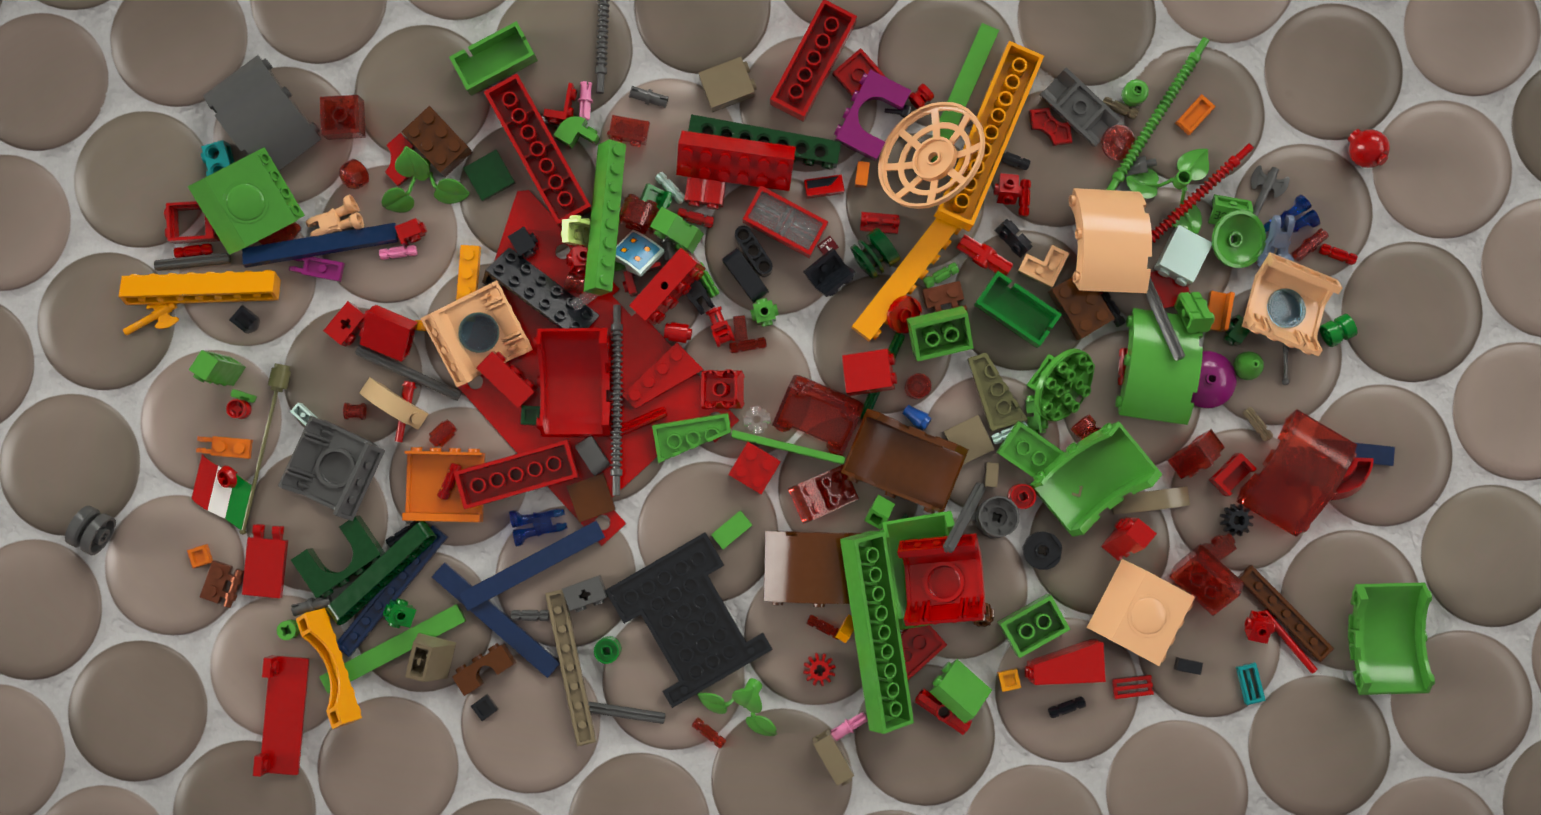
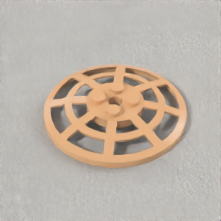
M953 102L931 103L911 112L894 127L881 150L878 175L884 191L893 201L914 209L934 207L959 194L975 176L984 156L985 134L980 121L968 108ZM954 111L963 114L964 117L958 126L950 122H940L939 112ZM931 114L932 124L918 131L913 137L905 131L918 119ZM970 120L975 124L980 135V142L971 146L968 134L964 131ZM940 129H950L955 132L948 140L945 137H941ZM933 131L932 138L927 139L922 144L918 141L925 134ZM962 136L966 149L957 151L954 144ZM899 137L903 138L907 144L901 152L899 163H888V158L895 142ZM912 147L915 148L916 151L912 162H905ZM979 151L974 166L965 178L962 175L969 165L971 154ZM938 156L935 162H931L933 157ZM965 157L960 171H955L953 168L957 159ZM913 169L918 176L909 183L906 179L905 170ZM887 171H898L900 181L904 186L896 194L889 185ZM947 175L953 178L946 185L938 188L940 179ZM923 180L931 182L930 190H920L915 187ZM956 182L959 183L950 193L935 200L936 194L947 190ZM909 192L928 196L926 203L919 204L908 203L901 198Z

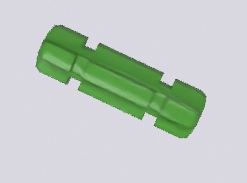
M704 270V275L700 280L705 289H708L709 296L713 298L719 294V291L714 286L715 284L708 271Z
M953 262L948 265V268L944 267L933 273L931 277H925L923 279L924 285L927 288H931L934 286V283L938 284L951 277V274L955 275L958 273L959 268Z

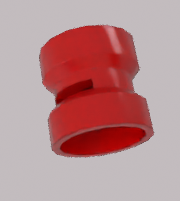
M921 84L915 93L912 92L908 96V99L916 109L925 106L926 102L934 99V94L925 84Z
M239 399L229 401L226 406V412L232 418L246 419L252 411L250 403Z

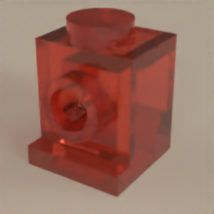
M1229 533L1227 535L1215 536L1210 540L1211 544H1202L1212 561L1219 562L1237 549L1234 545L1236 542Z

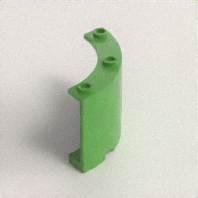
M1133 308L1131 315H1128L1126 319V326L1129 327L1128 354L1124 357L1125 375L1120 396L1117 395L1115 401L1119 415L1188 425L1194 403H1191L1193 392L1197 393L1200 379L1203 347L1199 346V340L1203 337V332L1188 333L1179 314L1167 313L1185 353V357L1182 360L1175 361L1153 311Z
M1118 421L1113 424H1105L1100 430L1087 436L1077 444L1075 442L1070 444L1066 448V452L1053 461L1044 471L1038 472L1033 477L1034 481L1029 486L1035 490L1039 498L1070 535L1074 537L1084 535L1101 518L1098 514L1107 507L1112 509L1122 502L1124 495L1130 492L1134 495L1142 490L1153 487L1162 476V473ZM1079 486H1083L1080 497L1072 495V493L1078 494Z
M951 511L882 522L883 530L880 531L886 533L900 630L933 624L905 626L904 616L907 606L906 582L903 560L898 557L897 553L899 542L901 540L948 536L955 524Z
M1426 583L1355 584L1350 602L1354 607L1353 614H1349L1348 641L1350 660L1355 662L1356 671H1353V676L1359 695L1429 693L1435 684V677L1430 669L1426 648V618L1429 604L1432 601V593L1428 590Z

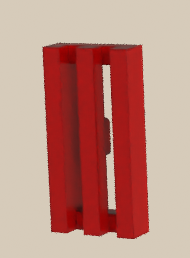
M1148 674L1112 679L1114 698L1121 699L1154 695L1152 690L1153 683L1151 682L1152 676ZM1140 680L1147 681V683L1117 687V683ZM1148 688V690L1118 694V691Z

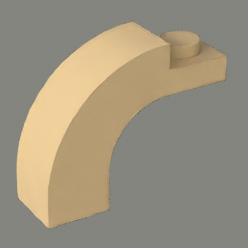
M369 377L359 392L378 408L419 430L428 416L426 411L406 401L371 377Z

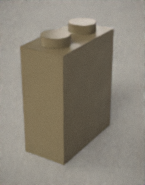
M742 57L699 72V78L712 112L755 97L757 87L754 79L750 80L748 76L750 72L747 61L743 62Z
M828 728L813 737V745L836 785L842 784L844 786L851 782L854 776L852 767L830 729Z

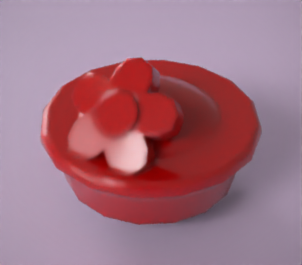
M223 466L217 473L221 486L224 488H234L237 484L236 474L238 472L230 466Z

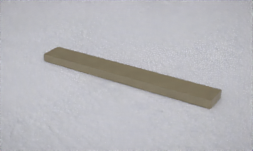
M562 590L545 593L576 744L578 747L595 743L597 740L569 608Z

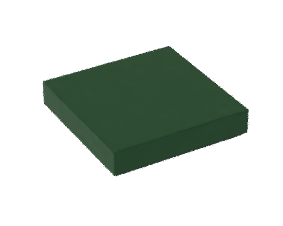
M497 150L490 152L463 168L482 201L515 184L513 177Z

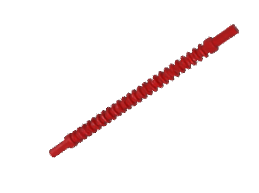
M1248 143L1239 153L1231 156L1228 159V163H1224L1225 166H1220V170H1216V174L1213 173L1212 178L1208 177V181H1204V185H1200V189L1195 190L1196 193L1192 192V196H1188V200L1183 201L1184 204H1179L1180 207H1176V211H1172L1171 216L1167 215V219H1163V223H1159V227L1155 226V230H1151L1152 242L1156 243L1155 239H1160L1159 236H1163V232H1167L1168 227L1172 228V224H1176V220H1180V216L1184 217V213H1188V209H1192V205L1197 204L1196 201L1200 202V198L1205 197L1204 194H1209L1208 190H1213V186L1216 187L1217 182L1221 183V179H1225V175H1229V171L1237 168L1240 165V161L1254 147Z

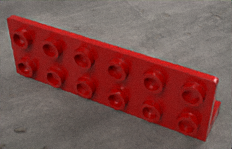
M271 655L263 659L262 678H268L262 748L261 753L254 756L253 776L261 777L266 773L299 774L309 658Z

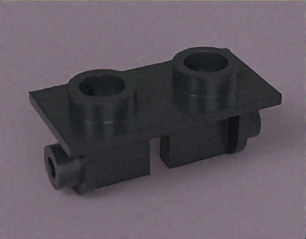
M1006 219L994 230L1019 258L1033 247L1031 245L1032 242L1023 233L1020 236L1016 235L1019 229L1012 220Z

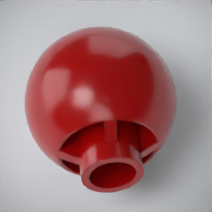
M1357 129L1348 137L1350 142L1349 155L1358 166L1373 168L1383 165L1388 160L1390 144L1382 132L1374 129L1364 131Z

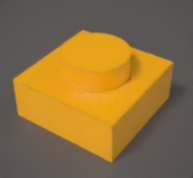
M1017 668L997 672L1002 692L1021 688Z

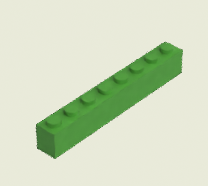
M611 139L599 144L597 150L584 292L600 296L612 292L626 151V144Z

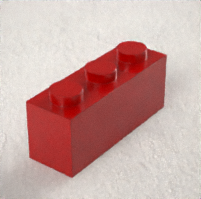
M492 351L476 369L519 408L536 391L533 388L535 385L528 378L524 380L519 375L521 373L520 370L513 364L509 366L505 362L507 358L498 351L496 353Z

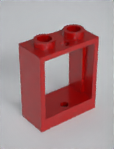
M197 201L166 203V209H164V217L167 222L165 237L168 242L185 244L220 241L206 216L205 235L179 237L178 211L202 209Z

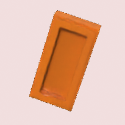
M1201 94L1175 124L1186 134L1190 135L1216 106Z

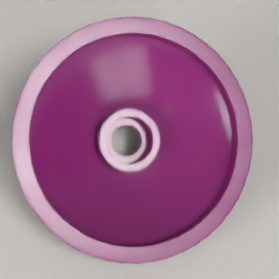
M1203 351L1197 393L1193 392L1191 403L1200 408H1215L1227 402L1233 395L1236 387V373L1230 361L1223 355L1212 351ZM1210 375L1214 377L1213 382H1210L1208 379Z

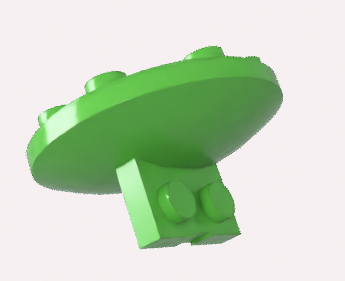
M1075 348L1066 350L1057 357L1048 354L1038 371L1027 384L1029 388L1035 391V408L1041 417L1048 421H1059L1079 410L1080 404L1091 393L1090 386L1093 380L1095 364H1093L1089 354ZM1079 395L1083 396L1079 403L1075 401Z

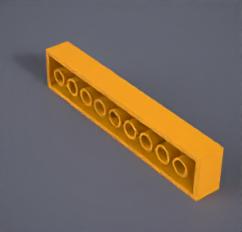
M1008 42L976 115L985 134V150L981 165L973 179L959 194L938 205L934 217L968 232L971 230L1044 55L1014 42ZM974 123L968 134L971 146L980 142V135ZM979 151L971 154L969 165L962 175L965 178L974 166ZM965 157L957 160L954 167L955 171H960ZM956 182L945 190L942 197L954 190L959 183Z

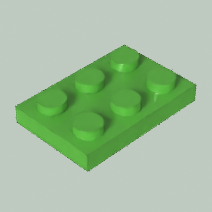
M1017 421L996 451L1032 477L1038 472L1044 471L1064 453L1020 421Z

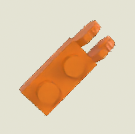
M197 436V441L212 442L211 449L196 448V453L251 459L253 440Z

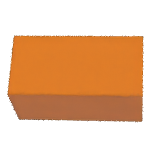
M858 161L855 187H867L870 162Z

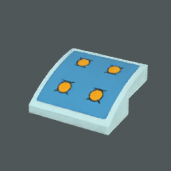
M632 230L616 246L615 261L625 265L627 271L641 277L665 251L645 235Z

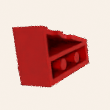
M1124 517V519L1120 518L1114 525L1115 530L1101 547L1117 561H1120L1123 556L1129 557V552L1135 554L1145 549L1157 533L1139 518Z

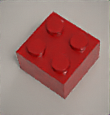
M747 442L728 475L762 495L781 461Z

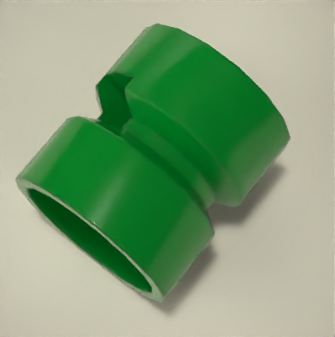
M1343 314L1335 318L1334 322L1329 321L1319 327L1321 337L1329 347H1334L1340 344L1343 339L1348 340L1358 334L1356 324L1348 314Z
M613 636L603 637L594 647L595 658L602 664L614 662L621 654V643Z

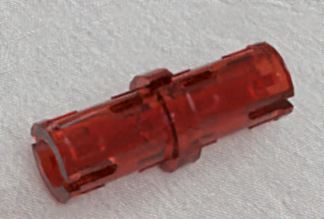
M1322 228L1318 229L1310 238L1303 240V244L1291 253L1293 258L1300 262L1310 252H1314L1317 246L1329 237L1328 233L1325 230L1323 231Z

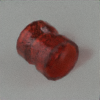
M569 272L565 280L564 290L569 292L575 290L577 294L583 296L585 293V276L578 277L575 273Z

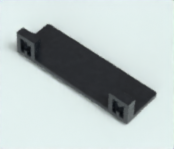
M508 248L485 270L482 283L488 285L497 280L501 288L503 286L559 328H589L599 317V314L526 259L521 258L511 248Z

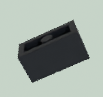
M1176 657L1174 669L1198 675H1201L1203 667L1202 662Z

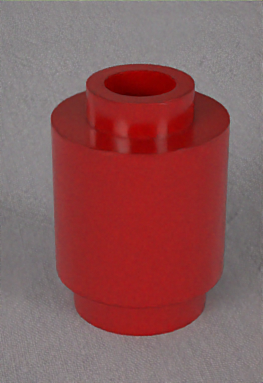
M666 323L664 338H667L668 341L687 343V340H691L693 329H689V324Z

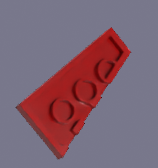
M677 342L628 388L622 396L637 409L704 369Z

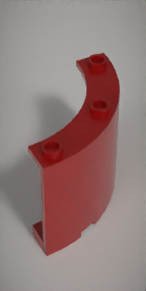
M608 328L538 329L537 336H534L533 345L534 348H537L540 375L537 376V386L540 387V418H537L536 425L537 429H540L541 436H611L612 413H610V402H612L611 357L608 354L610 348Z

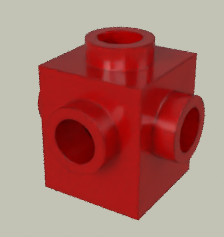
M1000 173L993 191V195H997L996 203L1016 205L1017 198H1021L1022 186H1019V175Z
M576 245L571 248L570 252L566 255L567 266H570V272L585 274L588 247Z
M1251 610L1250 616L1245 620V633L1248 640L1268 644L1270 635L1275 631V623L1271 614L1264 611L1257 612Z

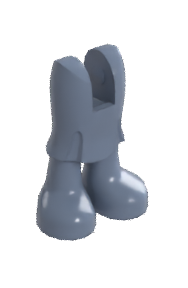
M1280 215L1273 216L1269 235L1265 241L1264 251L1256 261L1259 267H1261L1270 252L1274 254L1275 248H1278L1276 255L1294 262V258L1288 253L1295 226L1293 215L1285 217L1283 228H1280Z

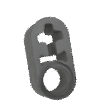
M589 436L575 445L578 453L594 476L610 467V462L593 436Z

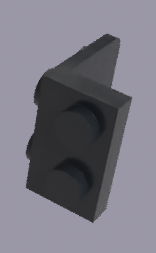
M833 248L803 271L813 287L825 297L836 294L842 285L851 282L856 275V272L843 262Z

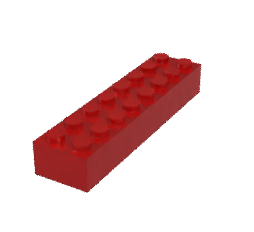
M518 74L484 91L557 225L562 228V219H570L571 215L582 217L591 212V204Z

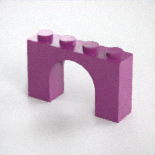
M870 69L868 74H863L859 82L862 84L860 91L855 90L851 101L854 103L851 109L846 108L842 116L845 121L843 125L838 124L834 135L837 136L835 141H840L842 145L876 161L885 141L863 130L858 120L859 109L867 101L880 100L901 110L911 90Z

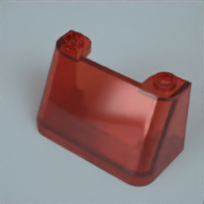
M794 375L772 426L781 432L790 431L793 427L827 442L826 447L830 453L843 456L860 419L864 405L860 401L801 375Z

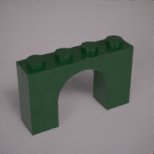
M355 516L353 521L348 520L339 526L353 551L351 563L345 570L334 572L327 569L313 548L306 549L291 559V562L316 598L323 597L325 599L327 596L332 595L334 588L337 586L341 588L348 584L350 577L353 575L357 577L364 573L366 566L372 565L385 553L361 516Z

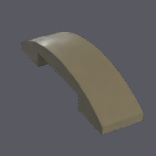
M1188 487L1138 492L1134 495L1128 493L1123 496L1124 500L1114 506L1112 510L1113 515L1188 506L1190 505Z

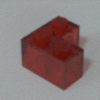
M1210 429L1196 437L1188 446L1175 452L1167 461L1181 479L1186 476L1191 478L1199 472V469L1204 468L1205 470L1214 464L1213 461L1221 456L1220 452L1225 447L1213 430Z

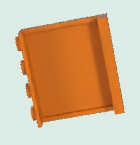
M411 447V451H405L404 454H407L405 513H402V520L483 522L484 505L464 510L456 482L452 491L449 490L450 495L447 500L439 498L437 494L439 489H442L441 485L447 472L449 473L450 471L448 469L451 463L460 465L461 470L485 463V453H480V449H468V452H461V448H449V452H442V448H430V451H422V447Z

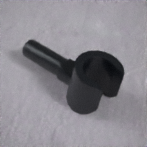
M904 105L901 110L885 108L884 113L897 114L905 118L912 112V107Z

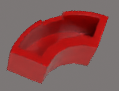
M1353 457L1350 467L1345 472L1332 475L1330 480V500L1344 499L1358 492L1369 478L1374 458Z

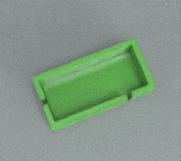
M517 21L470 45L468 49L472 53V57H469L465 49L449 57L471 96L538 61Z

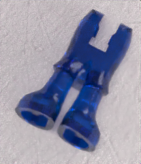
M1302 194L1297 196L1294 200L1295 205L1287 211L1284 210L1280 215V228L1284 227L1287 215L1295 217L1312 207L1305 196ZM1312 209L1297 219L1293 233L1298 232L1300 228L1307 225L1312 228L1319 226L1321 223L1317 212ZM1271 220L1263 225L1265 232L1269 231Z
M552 509L540 513L533 512V514L522 515L517 510L509 511L512 528L533 523V527L513 530L516 547L523 545L527 538L539 537L547 533H556L568 528L567 522L552 525L551 521L552 517L557 518L565 515L564 509Z

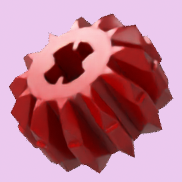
M815 653V660L811 656L808 657L811 664L804 663V666L810 669L804 670L803 674H810L806 678L807 681H811L814 678V686H816L818 680H820V685L824 686V679L828 683L831 682L828 675L835 676V673L829 670L835 669L836 666L834 664L829 665L833 661L831 657L825 661V653L822 654L821 659H819L818 653ZM817 665H821L822 668L823 666L825 667L821 674H818L817 671L814 672L817 669Z

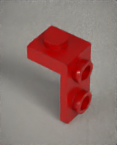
M573 83L568 84L563 112L544 109L543 116L549 124L559 125V123H562L567 118L573 117L574 108H572V102L577 97V89H575Z
M655 262L645 273L661 269V262ZM629 271L623 272L626 280L622 282L625 293L629 292L630 296L638 295L633 277L636 274Z

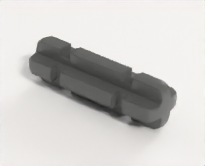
M513 610L511 611V620L537 621L540 619V621L549 620V611Z

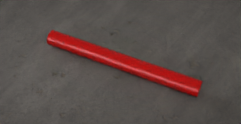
M1271 615L1275 623V632L1310 673H1315L1318 670L1316 666Z

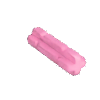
M415 245L379 250V256L382 260L389 259V257L393 259L407 257V255H417V247Z

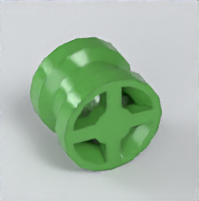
M295 620L283 621L277 626V635L282 640L293 639L300 633L297 621Z

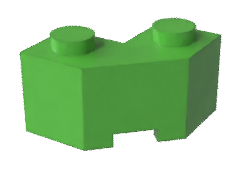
M662 206L650 226L655 231L654 235L663 240L666 237L676 244V249L682 248L692 254L704 235L699 228L686 223L682 217Z

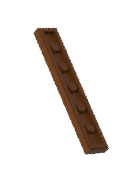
M1249 565L1237 577L1246 589L1318 662H1322L1334 650L1315 628L1252 565Z

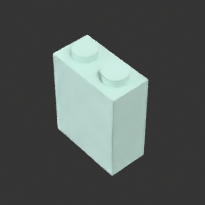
M1178 225L1172 231L1154 270L1158 271V274L1163 277H1171L1180 286H1189L1194 282L1212 246V242Z

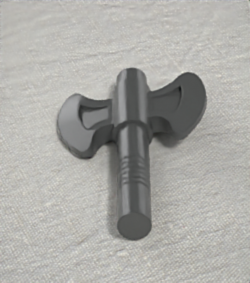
M1259 165L1252 174V189L1262 186V190L1253 207V214L1257 217L1271 190L1274 192V198H1277L1288 188L1290 178L1276 179L1279 171L1276 167H1272L1270 172L1265 175L1262 167Z

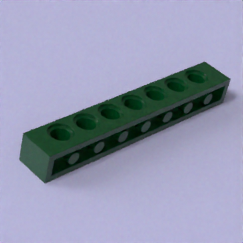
M691 114L689 132L703 133L704 130L710 129L713 131L712 135L722 136L723 133L727 132L732 135V138L741 139L743 136H748L753 141L766 139L769 143L774 144L785 143L796 148L803 146L807 151L804 154H799L795 149L794 163L795 161H801L806 166L822 165V168L828 170L837 168L841 147L840 141ZM819 149L823 150L825 152V155L823 157H817L815 155V151Z

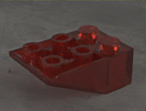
M844 464L788 488L803 524L859 500L852 481L847 480L848 475L841 473Z

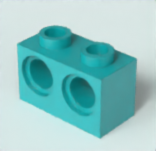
M224 140L201 146L203 152L201 153V158L208 169L206 176L235 162L231 146ZM219 151V156L214 159V153Z

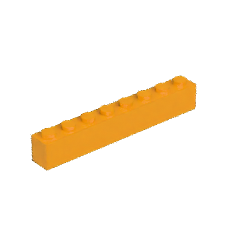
M936 218L851 328L869 342L872 338L876 340L882 332L880 327L884 323L888 325L887 312L893 301L900 296H905L907 293L909 295L912 294L917 287L915 282L918 279L923 280L929 272L926 268L930 263L934 265L940 258V255H938L942 248L944 250L947 249L952 242L950 237L953 234L958 235L961 228Z
M250 270L244 272L226 271L225 273L206 272L198 274L189 272L187 274L168 273L166 275L154 273L149 275L131 274L130 276L121 277L119 298L126 305L279 300L281 280L276 272L272 270H264L262 272Z

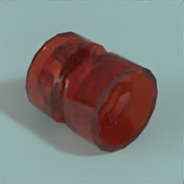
M917 373L907 379L904 389L908 397L918 400L929 394L932 385L929 377L925 374Z
M1088 414L1072 426L1070 430L1076 438L1083 440L1100 430L1101 427H1096V421Z

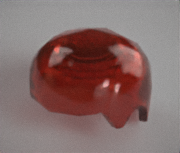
M356 159L344 163L339 168V176L342 183L350 189H359L369 182V173L366 167Z

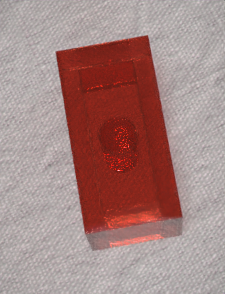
M745 315L733 316L736 341L748 340Z

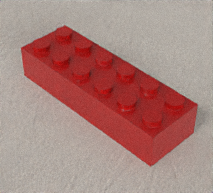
M827 0L821 2L770 98V105L802 122L805 121L856 24V15Z
M681 131L678 142L676 175L790 191L796 147Z
M569 440L454 472L464 510L579 477Z

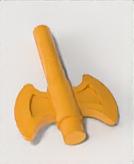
M174 303L147 304L146 309H154V311L124 328L123 332L127 336L155 320H158L155 328H169L179 321L178 317H172L169 314L178 306Z

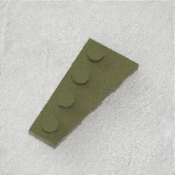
M987 353L968 358V364L990 431L1016 424L1017 421L1028 420Z

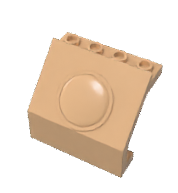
M1122 559L1086 628L1160 666L1166 658V652L1169 647L1174 643L1175 635L1178 629L1182 627L1187 612L1192 608L1195 597L1158 576Z

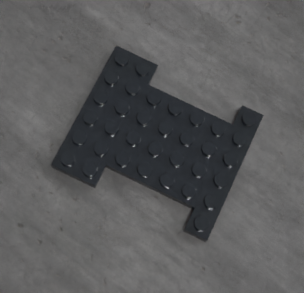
M706 532L605 590L624 624L641 614L679 680L662 691L672 708L773 650L763 632L746 642L708 576L723 567L724 563Z

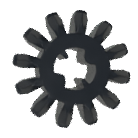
M1231 504L1230 508L1225 507L1224 511L1226 514H1220V517L1224 518L1220 525H1226L1223 531H1229L1230 536H1235V534L1243 536V532L1248 533L1249 529L1247 526H1253L1249 519L1254 518L1253 515H1248L1250 509H1244L1242 504L1238 506ZM1234 517H1239V519L1237 520L1239 521L1238 524L1234 523V521H1236Z

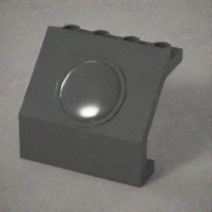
M310 415L278 486L306 496L333 509L335 516L353 521L385 450L344 428Z

